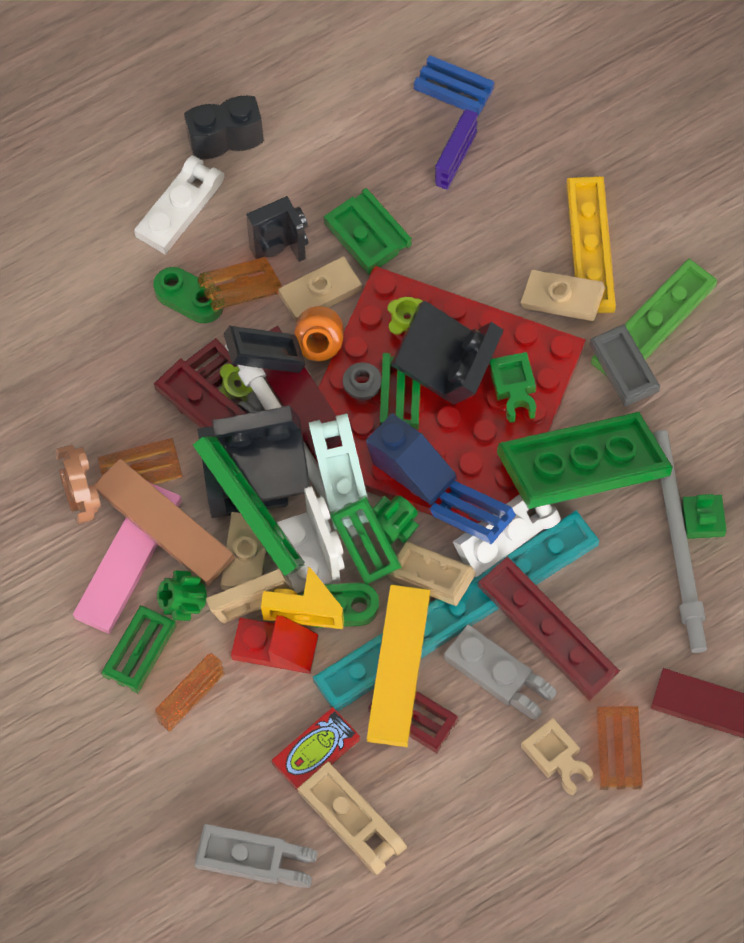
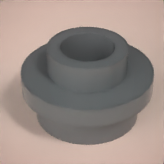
M369 363L353 364L344 373L343 387L346 393L354 399L368 400L374 397L381 388V374L375 366ZM360 376L369 378L366 383H358L355 379Z

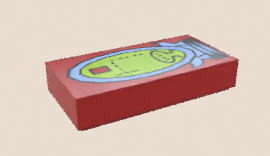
M332 707L271 761L274 767L298 792V788L327 762L332 765L359 742L360 735Z

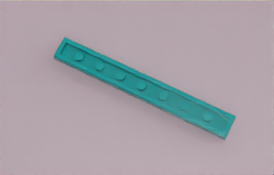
M576 510L560 520L557 525L539 533L507 556L537 585L599 546L600 540ZM503 559L478 577L473 578L457 606L439 599L429 603L421 658L459 635L467 625L472 627L499 609L477 585ZM383 633L313 676V682L331 708L333 707L337 712L374 689Z

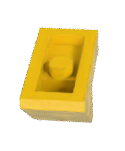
M310 567L307 570L304 596L284 588L275 589L274 592L263 591L261 610L264 620L275 621L277 615H282L302 625L343 629L344 627L343 608Z

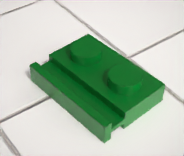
M367 188L363 189L362 194L356 198L351 197L324 215V224L369 275L374 267L383 266L399 255V251L405 247L408 249L412 246V238Z

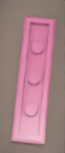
M150 483L179 508L182 502L180 495ZM125 518L73 613L76 620L107 634H110L158 546L157 543L129 519Z

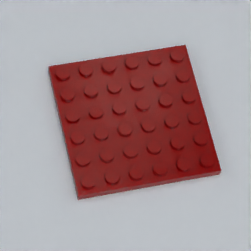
M377 266L374 267L345 328L342 346L337 354L332 357L318 387L336 416L346 413L348 415L366 492L380 497L386 496L389 500L399 495L409 501L416 510L433 516L429 509L432 505L372 463L366 439L380 426L381 388L374 397L362 401L349 396L343 387L345 371L356 363H369L379 370L382 379L383 353H391V357H394L406 333L405 331L400 335H395L389 330L392 314L388 312V305L393 300H398L402 297H412L427 301L470 330L479 329L490 322L504 329L491 359L524 352L528 354L536 384L535 393L528 394L536 403V414L533 419H530L528 410L525 407H517L514 409L516 414L515 422L510 423L508 421L506 405L509 398L497 400L489 365L476 394L454 405L420 384L419 430L417 431L423 434L456 473L457 479L455 481L507 504L520 494L497 454L498 443L550 432L585 348L586 339ZM409 314L404 315L405 319L411 317ZM390 367L388 417L392 413L396 415L398 369ZM405 375L403 420H411L413 379ZM360 376L355 380L358 383H366L369 378ZM303 438V441L305 442V444L307 445L308 449L310 450V452L312 453V455L314 456L315 460H316L317 463H318V460H317L316 456L314 455V453H313L312 450L310 449L309 445L307 444V442H306L305 439ZM448 487L444 492L449 494L451 492L450 487ZM438 498L434 503L440 505L442 501ZM454 507L450 509V511L455 512L473 522H481L469 517L468 514Z

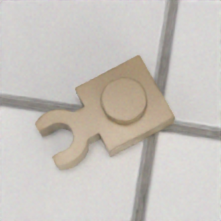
M554 718L549 720L521 744V748L547 778L556 771L561 775L562 787L570 795L575 794L577 790L576 785L570 780L572 774L579 773L588 782L593 778V771L588 764L573 759L579 753L580 748Z

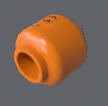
M324 306L310 307L303 311L296 320L294 335H296L303 356L308 360L319 362L332 358L340 350L344 327L341 318L332 309Z

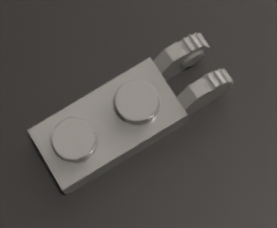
M470 625L464 628L444 653L443 659L501 702L507 706L511 704L533 720H536L542 712L535 702L519 693L524 685L542 698L550 701L557 694L555 688L542 677L533 674V670Z
M204 824L194 865L198 869L273 884L281 882L290 886L310 888L311 876L300 871L281 869L283 856L303 863H313L316 861L318 852L307 847L286 843L284 839Z

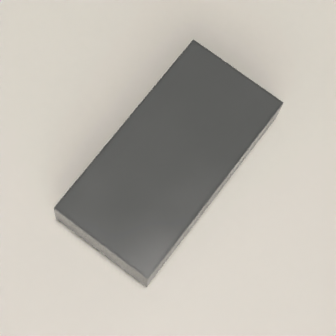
M625 324L590 339L589 345L625 407L659 392L660 385Z

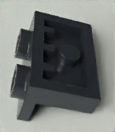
M288 196L246 214L249 247L256 260L264 256H276L287 246L291 247L298 262L306 259L305 246L309 244L304 228L308 227V223L302 209L299 206L294 208Z

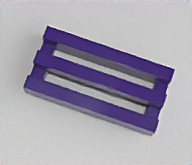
M468 109L463 111L435 165L436 186L446 190L449 189L477 134L476 127L478 121L476 120L478 113Z

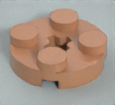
M71 444L57 448L56 459H65L63 460L65 468L59 470L70 509L72 512L80 510V513L75 518L77 524L94 520V513H98L97 508H100L101 504L95 485L88 486L86 481V470H89V464L83 447L75 449Z

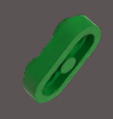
M178 267L165 268L155 276L153 282L156 298L161 304L198 323H211L221 316L224 309L223 298L220 290L214 285ZM169 281L178 282L175 286L166 285ZM201 297L210 298L206 303L198 302Z
M364 583L324 584L343 608L344 627L364 626L371 623L377 617L379 597L371 586ZM356 603H364L367 606L362 612H356L352 609Z

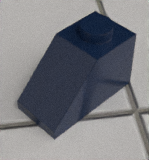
M393 413L366 439L373 465L430 505L457 479L456 473L423 434Z

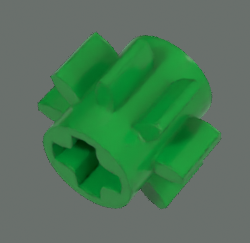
M396 495L391 501L386 496H383L373 507L391 544L397 538L402 543H405L419 526L413 521L418 515L417 510L409 501L399 495Z
M174 570L173 578H164V581L160 583L157 590V601L160 608L164 610V615H172L173 620L190 621L191 614H200L207 601L206 587L200 582V577L192 576L191 571Z

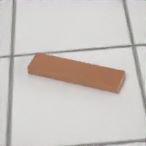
M119 459L94 484L100 496L188 571H191L194 576L200 577V581L207 587L235 560L234 554L122 459Z

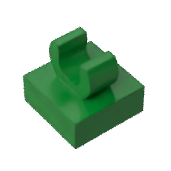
M700 494L682 498L681 505L687 539L725 537L727 530L722 495Z

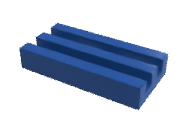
M429 55L426 60V66H423L420 71V77H417L414 81V90L460 109L471 110L478 113L479 116L494 90L495 81ZM430 79L432 81L447 86V89L440 87L436 84H433L431 82H428L427 80ZM462 92L464 94H467L478 99V101L472 100L458 93Z
M454 481L449 486L451 489L449 494L443 492L439 497L442 501L440 505L434 503L429 508L435 518L491 545L516 516L511 506L457 481ZM454 507L468 514L469 517L476 519L478 521H483L494 527L490 530L455 512L450 511V509Z

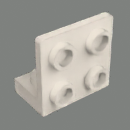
M312 486L304 488L307 512L277 522L305 562V566L297 572L287 575L292 582L294 591L298 595L304 592L308 567L315 572L323 584H340L339 570L345 569L341 556L344 554L337 532H331L328 522L330 514L323 496L316 498Z

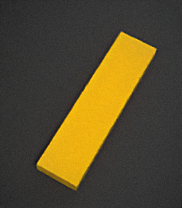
M604 176L567 178L566 188L574 277L603 282L605 289L597 314L615 313L616 302Z
M390 585L367 742L408 747L430 590Z

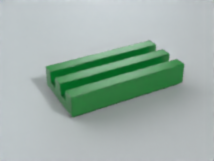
M383 353L380 425L388 418L390 367H393L392 361L394 358L391 357V353ZM398 370L396 416L403 420L405 374ZM413 380L411 420L403 421L419 430L420 383Z
M366 495L358 498L353 503L350 502L344 505L339 510L335 509L330 512V517L365 584H369L402 567ZM360 509H363L390 562L385 566L356 512ZM348 515L376 568L371 573L342 519Z
M140 605L103 668L102 676L108 680L113 679L117 684L123 687L127 686L131 691L138 694L177 627L176 621ZM146 618L150 619L148 627L137 643L122 672L117 671V667ZM159 625H163L134 678H131L132 672Z

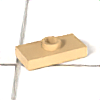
M343 256L279 288L278 292L296 322L300 314L310 307L324 306L329 308L361 292L362 284Z
M531 270L521 305L524 309L594 321L605 286L601 281Z
M232 512L226 548L234 554L235 560L222 572V590L235 587L236 583L244 578H258L264 575L267 550L241 513Z
M407 541L397 556L402 567L387 574L390 580L407 587L430 590V596L454 606L458 605L476 575L473 567Z
M277 569L258 578H244L237 582L235 587L206 599L210 611L221 623H227L261 609L263 591L274 592L275 589L279 588L294 591L290 579L284 576L280 569Z

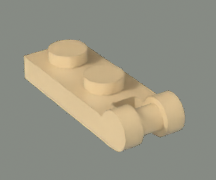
M329 762L298 788L299 795L375 876L386 867L384 863L393 854L398 856L407 848L401 837ZM376 833L383 842L376 849L372 850L365 842Z

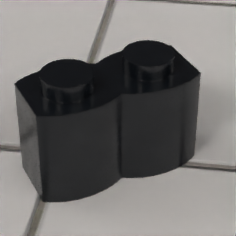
M236 96L224 101L220 105L203 104L193 107L184 113L192 154L199 159L216 158L228 150H249L264 142L262 118L255 96Z

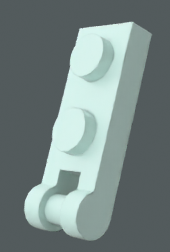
M347 413L336 416V420L321 423L320 420L309 422L330 512L335 509L339 510L344 505L350 502L353 503L364 495L367 496ZM340 435L343 446L327 450L325 439ZM363 509L356 511L362 523L369 522ZM349 515L342 518L346 527L354 526ZM332 520L334 530H337V528H336V526H335V524H334V522H333V520Z

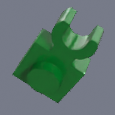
M527 352L491 359L489 370L497 400L509 398L506 405L508 421L510 423L515 422L516 414L514 409L517 407H525L528 410L530 419L535 418L536 403L528 394L535 393L536 384Z

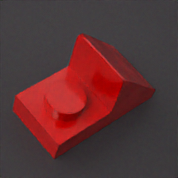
M282 615L276 616L275 624L240 617L231 657L232 660L311 674L319 636L317 633Z

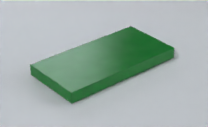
M640 412L498 443L497 454L527 509L669 477L673 468Z

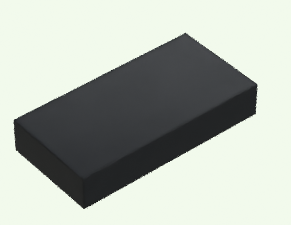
M230 325L224 332V338L233 365L300 373L306 365L299 341L294 334Z

